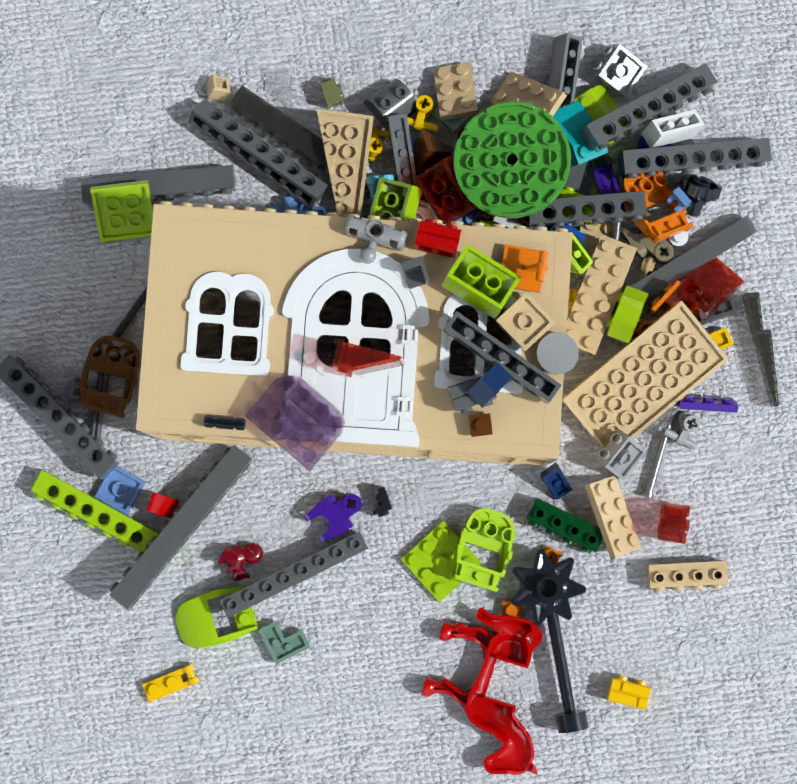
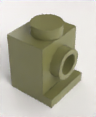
M334 77L326 78L320 83L328 109L346 103L345 97H340L343 94L340 83L336 84Z

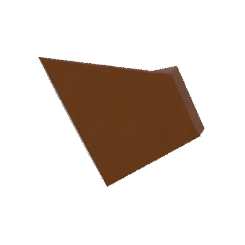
M423 128L414 142L416 175L444 165L454 149Z

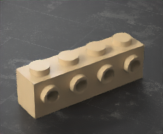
M705 561L647 565L648 588H653V592L665 591V587H672L673 591L684 590V586H692V590L704 589L703 585H711V589L723 588V584H728L727 562Z

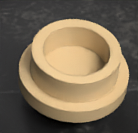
M652 257L644 258L641 272L645 273L646 276L649 273H653L656 262H653Z

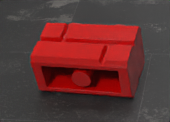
M432 219L420 220L414 249L455 258L461 230L453 224L443 226L437 224V221Z

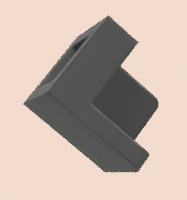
M422 256L402 262V270L409 289L430 282Z

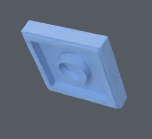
M117 466L102 481L94 497L128 515L147 482Z

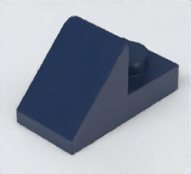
M556 462L540 473L541 479L556 500L572 490Z

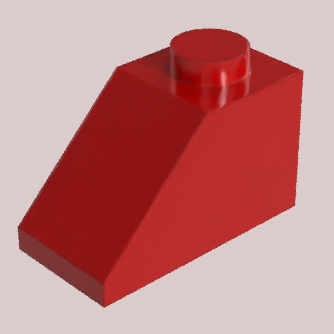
M153 492L146 511L173 519V512L179 506L181 507V505L178 504L179 500Z

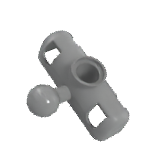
M350 215L345 223V233L348 236L369 242L367 247L360 252V259L365 264H371L375 261L377 256L375 252L376 245L402 251L408 238L405 230H398L393 226L383 224L379 220H369ZM375 228L381 230V233L376 236L370 232ZM349 229L358 230L357 235L350 234ZM390 240L398 242L397 247L390 246Z

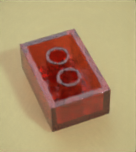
M451 155L413 179L438 219L443 221V224H451V221H457L477 208L466 197L458 184L454 171V159Z

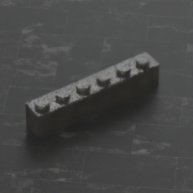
M243 85L239 88L229 103L232 113L238 117L242 115L247 118L246 122L254 128L258 126L263 129L262 133L267 137L278 139V144L285 149L290 147L294 150V155L302 160L303 158L309 160V164L316 170H319V168L322 170L326 169L328 165L323 139Z

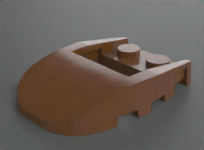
M108 335L98 338L92 344L80 377L78 408L118 418L125 417V414H123L127 404L131 402L134 388L137 386V372L140 364L139 351L132 342ZM90 370L126 379L123 396L118 397L87 389L86 385Z

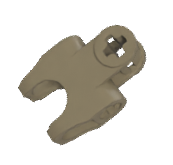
M648 212L645 217H642L649 223L658 220V218ZM624 226L620 229V234L626 243L637 248L635 254L639 258L643 259L649 254L657 263L666 264L673 257L674 249L665 239L654 244L643 232L641 234H634ZM661 251H667L666 256H660Z

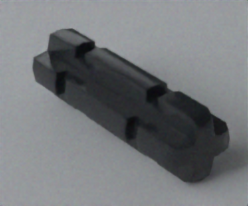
M206 415L204 426L206 428H213L215 426L218 429L233 430L235 428L236 430H245L246 420L244 418L234 419L233 417L222 416L214 418V416Z

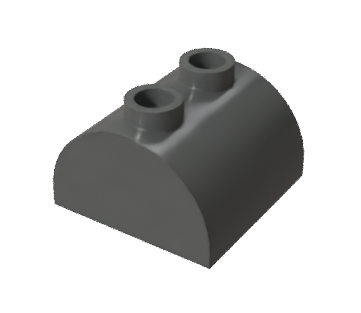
M393 79L364 100V104L386 131H389L386 116L407 113L408 117L417 109L414 96L407 86L398 79Z

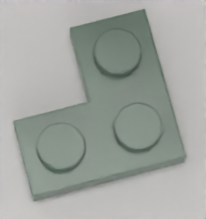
M277 621L259 630L276 665L311 647L303 630L285 638Z

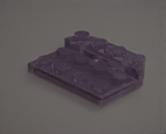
M287 375L274 380L245 415L248 420L309 471L314 468L337 438L341 436L345 424L341 412L302 378L294 375Z

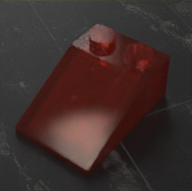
M338 341L332 366L339 375L351 378L352 374L358 376L404 366L405 361L398 355Z

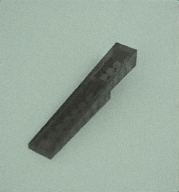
M744 293L741 295L770 406L771 408L779 406L771 329L763 330L760 293Z

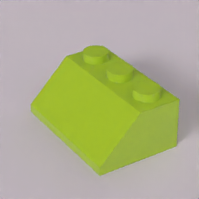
M603 84L589 89L574 100V102L580 101L593 121L620 108ZM613 140L609 142L610 145L607 146V149L616 144L617 142H614Z
M379 177L370 215L380 216L381 220H388L389 217H399L401 221H409L410 218H415L423 188Z
M467 244L447 274L442 287L496 320L522 277Z

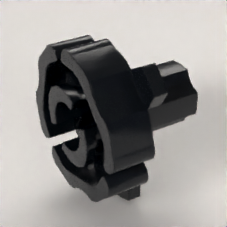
M696 174L682 176L680 184L676 183L674 186L675 189L680 187L691 200V205L686 208V214L692 217L700 216L703 205H706V202L719 199L722 191L721 185L704 176L698 177Z

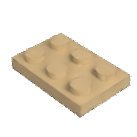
M471 62L433 68L441 121L479 114Z

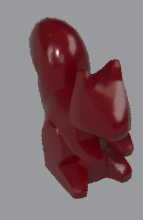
M253 542L251 544L247 543L245 547L240 545L227 546L217 563L219 565L223 563L228 565L226 574L233 571L231 578L234 581L250 578V575L242 567L245 562L249 564L259 563L263 558V549L259 544Z

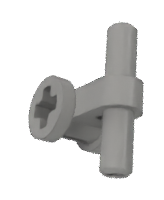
M684 411L678 416L677 421L680 427L677 433L668 428H664L662 433L673 439L675 443L685 445L694 450L698 444L687 437L690 432H695L699 429L700 419L691 412Z

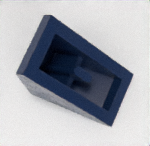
M496 362L467 393L482 407L504 387L512 376Z

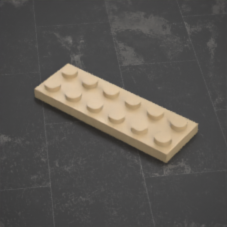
M603 234L600 235L591 258L593 263L585 273L568 316L566 334L574 339L579 350L594 356L637 250L636 247Z

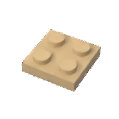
M527 292L495 321L524 352L556 323Z

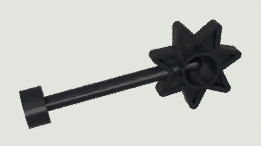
M538 549L533 568L514 567L512 569L513 574L523 587L512 597L511 603L513 605H531L533 621L538 626L547 618L564 712L555 714L558 733L576 732L587 729L589 726L586 710H576L558 615L566 620H570L572 613L568 599L585 593L586 587L569 579L574 564L572 557H567L553 564L545 551Z

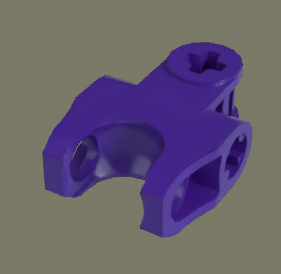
M331 494L317 503L304 518L307 522L317 516H323L328 520V531L318 538L320 543H323L333 537L340 536L354 526L349 517L361 509L362 500L355 494H349L337 501L335 496ZM349 499L357 501L355 509L347 506Z

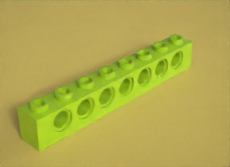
M45 470L41 471L31 489L35 493L34 496L42 501H45V499L51 501V506L58 510L66 509L69 511V516L77 520L79 517L86 520L84 524L93 529L97 526L102 529V534L110 538L112 536L119 538L118 542L126 547H129V545L135 547V552L137 553L145 552L149 548L147 545L154 536L158 537L160 534ZM53 486L58 488V494L55 497L50 495V488ZM69 495H73L75 498V503L72 506H69L66 502ZM86 504L92 507V512L89 515H85L83 512V507ZM104 513L109 517V521L106 524L100 522V516ZM121 522L126 526V530L122 534L117 531V525ZM136 532H140L143 536L142 541L139 543L133 539Z

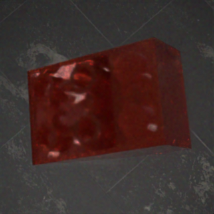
M715 257L691 274L677 288V298L682 300L685 305L706 321L745 281Z

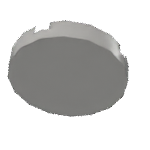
M560 332L550 333L543 337L536 349L538 364L547 373L554 375L564 374L571 370L577 363L579 355L578 346L574 339Z

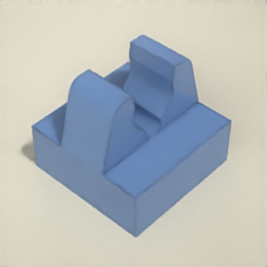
M680 187L676 188L667 200L668 205L673 201L678 202V206L674 208L675 212L685 210L691 205V200Z

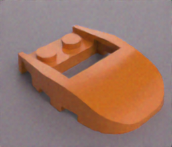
M661 172L656 173V176L645 177V174H638L637 178L626 179L625 177L621 193L645 191L646 208L664 201L672 213L651 223L643 218L640 221H633L654 244L681 232H687L693 226V223H688L685 217L686 209L679 212L674 211V208L678 206L677 201H673L668 205L667 200L674 190L669 187L667 178ZM625 203L626 208L629 212L631 210V207L629 204Z

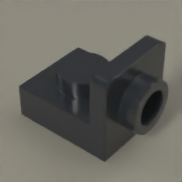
M385 487L377 489L378 493L375 494L378 505H383V508L372 511L373 515L378 514V517L390 514L389 510L392 509Z

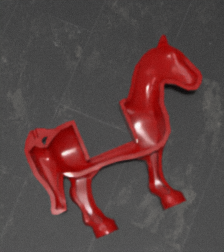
M484 608L478 609L476 619L493 628L498 633L496 635L490 634L483 626L471 627L461 621H457L455 624L444 621L438 640L447 642L452 638L469 639L478 644L483 650L484 663L480 674L468 691L460 689L447 678L435 681L432 678L426 677L421 696L430 697L436 693L451 696L463 707L472 724L481 730L493 734L503 743V746L497 752L488 755L483 761L484 768L488 773L519 775L529 771L537 774V769L532 763L534 758L533 743L529 733L515 716L516 706L487 696L486 692L497 659L528 669L532 652L541 643L543 638L539 627L527 619L515 616L492 615ZM527 637H529V638L532 639L531 644H530V641L527 639Z

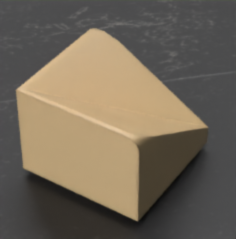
M210 76L206 84L208 98L226 101L231 93L229 78Z

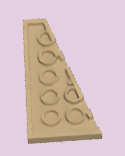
M316 108L337 214H339L338 217L356 214L361 218L374 116Z

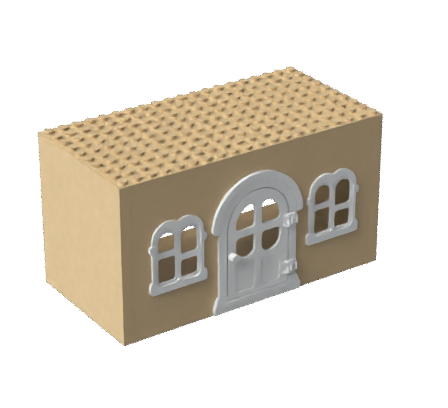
M160 201L159 204H154L136 430L167 441L543 467L558 460L564 374L554 375L543 370L537 362L536 349L538 343L548 334L556 332L566 334L573 237V233L568 232V229L556 228L555 231H547L546 227H535L534 230H528L526 226L515 225L513 229L505 228L503 224H493V227H484V223H472V226L464 225V222L451 221V224L456 225L461 230L456 256L455 258H450L414 249L419 223L422 219L410 218L409 221H401L399 217H389L388 220H381L380 216L370 215L368 216L369 220H379L383 224L393 226L398 230H405L408 238L402 251L376 245L375 252L377 256L375 261L371 264H365L360 259V252L367 247L369 242L350 237L345 233L347 218L350 215H355L359 218V215L356 214L338 217L339 214L326 213V216H322L314 211L297 214L295 210H284V213H278L276 209L265 208L263 211H255L253 207H243V210H234L233 206H222V209L214 208V205L201 204V207H193L191 203H180V206L172 205V202ZM435 220L439 225H446L441 220ZM375 228L370 233L376 236L381 233V230ZM349 229L350 234L357 235L358 230ZM390 240L389 245L397 247L398 242ZM467 244L501 265L505 244L549 252L547 258L548 270L545 271L540 293L514 289L503 308L509 309L527 292L556 322L525 352L513 340L510 345H506L562 385L550 403L545 404L510 379L496 394L497 398L492 400V405L483 408L480 405L472 406L473 411L461 414L460 411H454L447 387L484 375V360L477 355L474 376H455L449 374L450 343L455 339L442 331L452 318L453 312L461 305H469L478 313V326L486 331L488 315L442 287L447 274ZM422 256L430 282L409 289L401 264L404 261ZM217 288L224 293L226 308L223 315L201 314L199 312L200 298L205 290ZM242 291H254L260 298V319L257 328L236 327L233 325L235 299ZM338 291L349 292L352 296L350 323L345 326L322 324L319 320V314L324 303ZM376 293L384 299L392 314L393 322L391 327L374 328L364 327L361 324L362 300L365 294ZM199 323H217L224 326L222 357L220 359L198 358L196 356ZM330 335L348 338V357L343 365L329 367L319 360L317 356V341L320 336ZM233 336H253L258 339L257 358L255 361L231 359ZM362 338L388 340L391 344V351L387 364L376 370L364 368L359 363L358 357L360 340ZM490 413L493 434L471 437L468 415ZM206 415L214 416V418L216 416L233 417L234 419L244 418L246 420L245 430H236L235 428L233 430L218 429L215 426L213 428H206L204 426V418Z

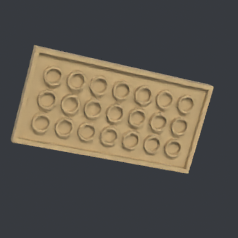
M679 300L562 398V401L600 447L605 448L610 441L611 435L619 429L634 439L729 359L682 300Z

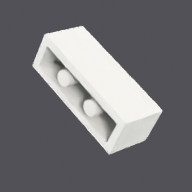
M694 109L652 120L641 134L650 148H656L694 138L705 124Z

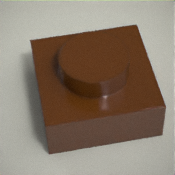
M490 413L468 415L471 437L493 434Z

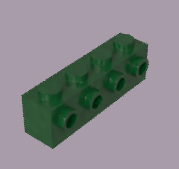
M537 497L526 516V519L529 520L528 524L536 528L542 526L546 528V533L554 537L558 534L564 537L562 541L573 545L575 542L581 545L580 549L589 554L592 551L597 552L603 540L600 528Z

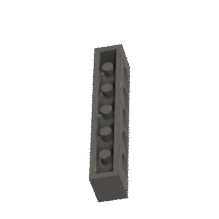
M645 191L558 198L541 211L529 215V227H534L535 229V227L553 225V228L565 227V224L571 223L573 226H583L584 222H592L593 225L603 224L605 220H611V223H619L627 218H631V221H640L642 217L647 215ZM621 204H629L631 210L629 212L622 211ZM601 206H610L611 213H603L601 210ZM583 207H590L592 214L589 216L582 213ZM569 208L572 210L573 215L565 217L562 214V210ZM545 210L552 211L553 218H544L543 212Z
M458 311L454 313L442 330L493 366L498 362L512 376L511 380L545 404L551 402L562 386Z

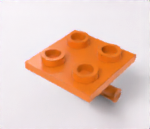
M505 244L502 265L522 277L515 289L540 293L545 271L548 270L547 258L549 252Z
M677 281L675 284L671 282L662 293L664 296L662 298L658 296L650 306L651 311L649 315L651 317L663 305L669 309L673 306L668 299L678 289L680 281Z

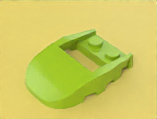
M482 508L476 510L467 518L454 550L453 580L477 586L490 592H498L499 588L496 587L500 578H504L507 571L506 567L513 555V552H511L512 542L515 539V527L507 515L492 509ZM465 542L499 553L495 571L461 560Z
M246 584L237 587L208 590L184 601L176 613V623L182 640L192 648L201 649L227 644L259 629L252 606L234 615L238 627L237 632L218 637L208 600L226 594L229 596L245 588Z

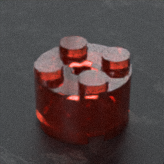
M662 503L657 533L658 540L681 544L686 543L687 533L685 531H689L690 520L686 518L689 517L690 513L689 505Z

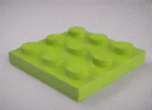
M148 180L93 186L90 188L100 242L151 236L153 205Z
M444 521L401 558L403 563L439 602L461 583V581L452 579L454 550L459 537ZM464 544L461 560L480 566L482 564L481 561Z

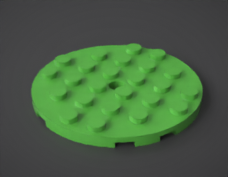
M504 102L488 107L468 122L460 138H458L454 152V171L458 184L466 197L477 208L490 215L501 218H521L537 213L557 198L568 179L571 167V151L566 134L552 115L535 107V105L524 102ZM511 155H515L518 158L517 162L513 165L507 163V159Z

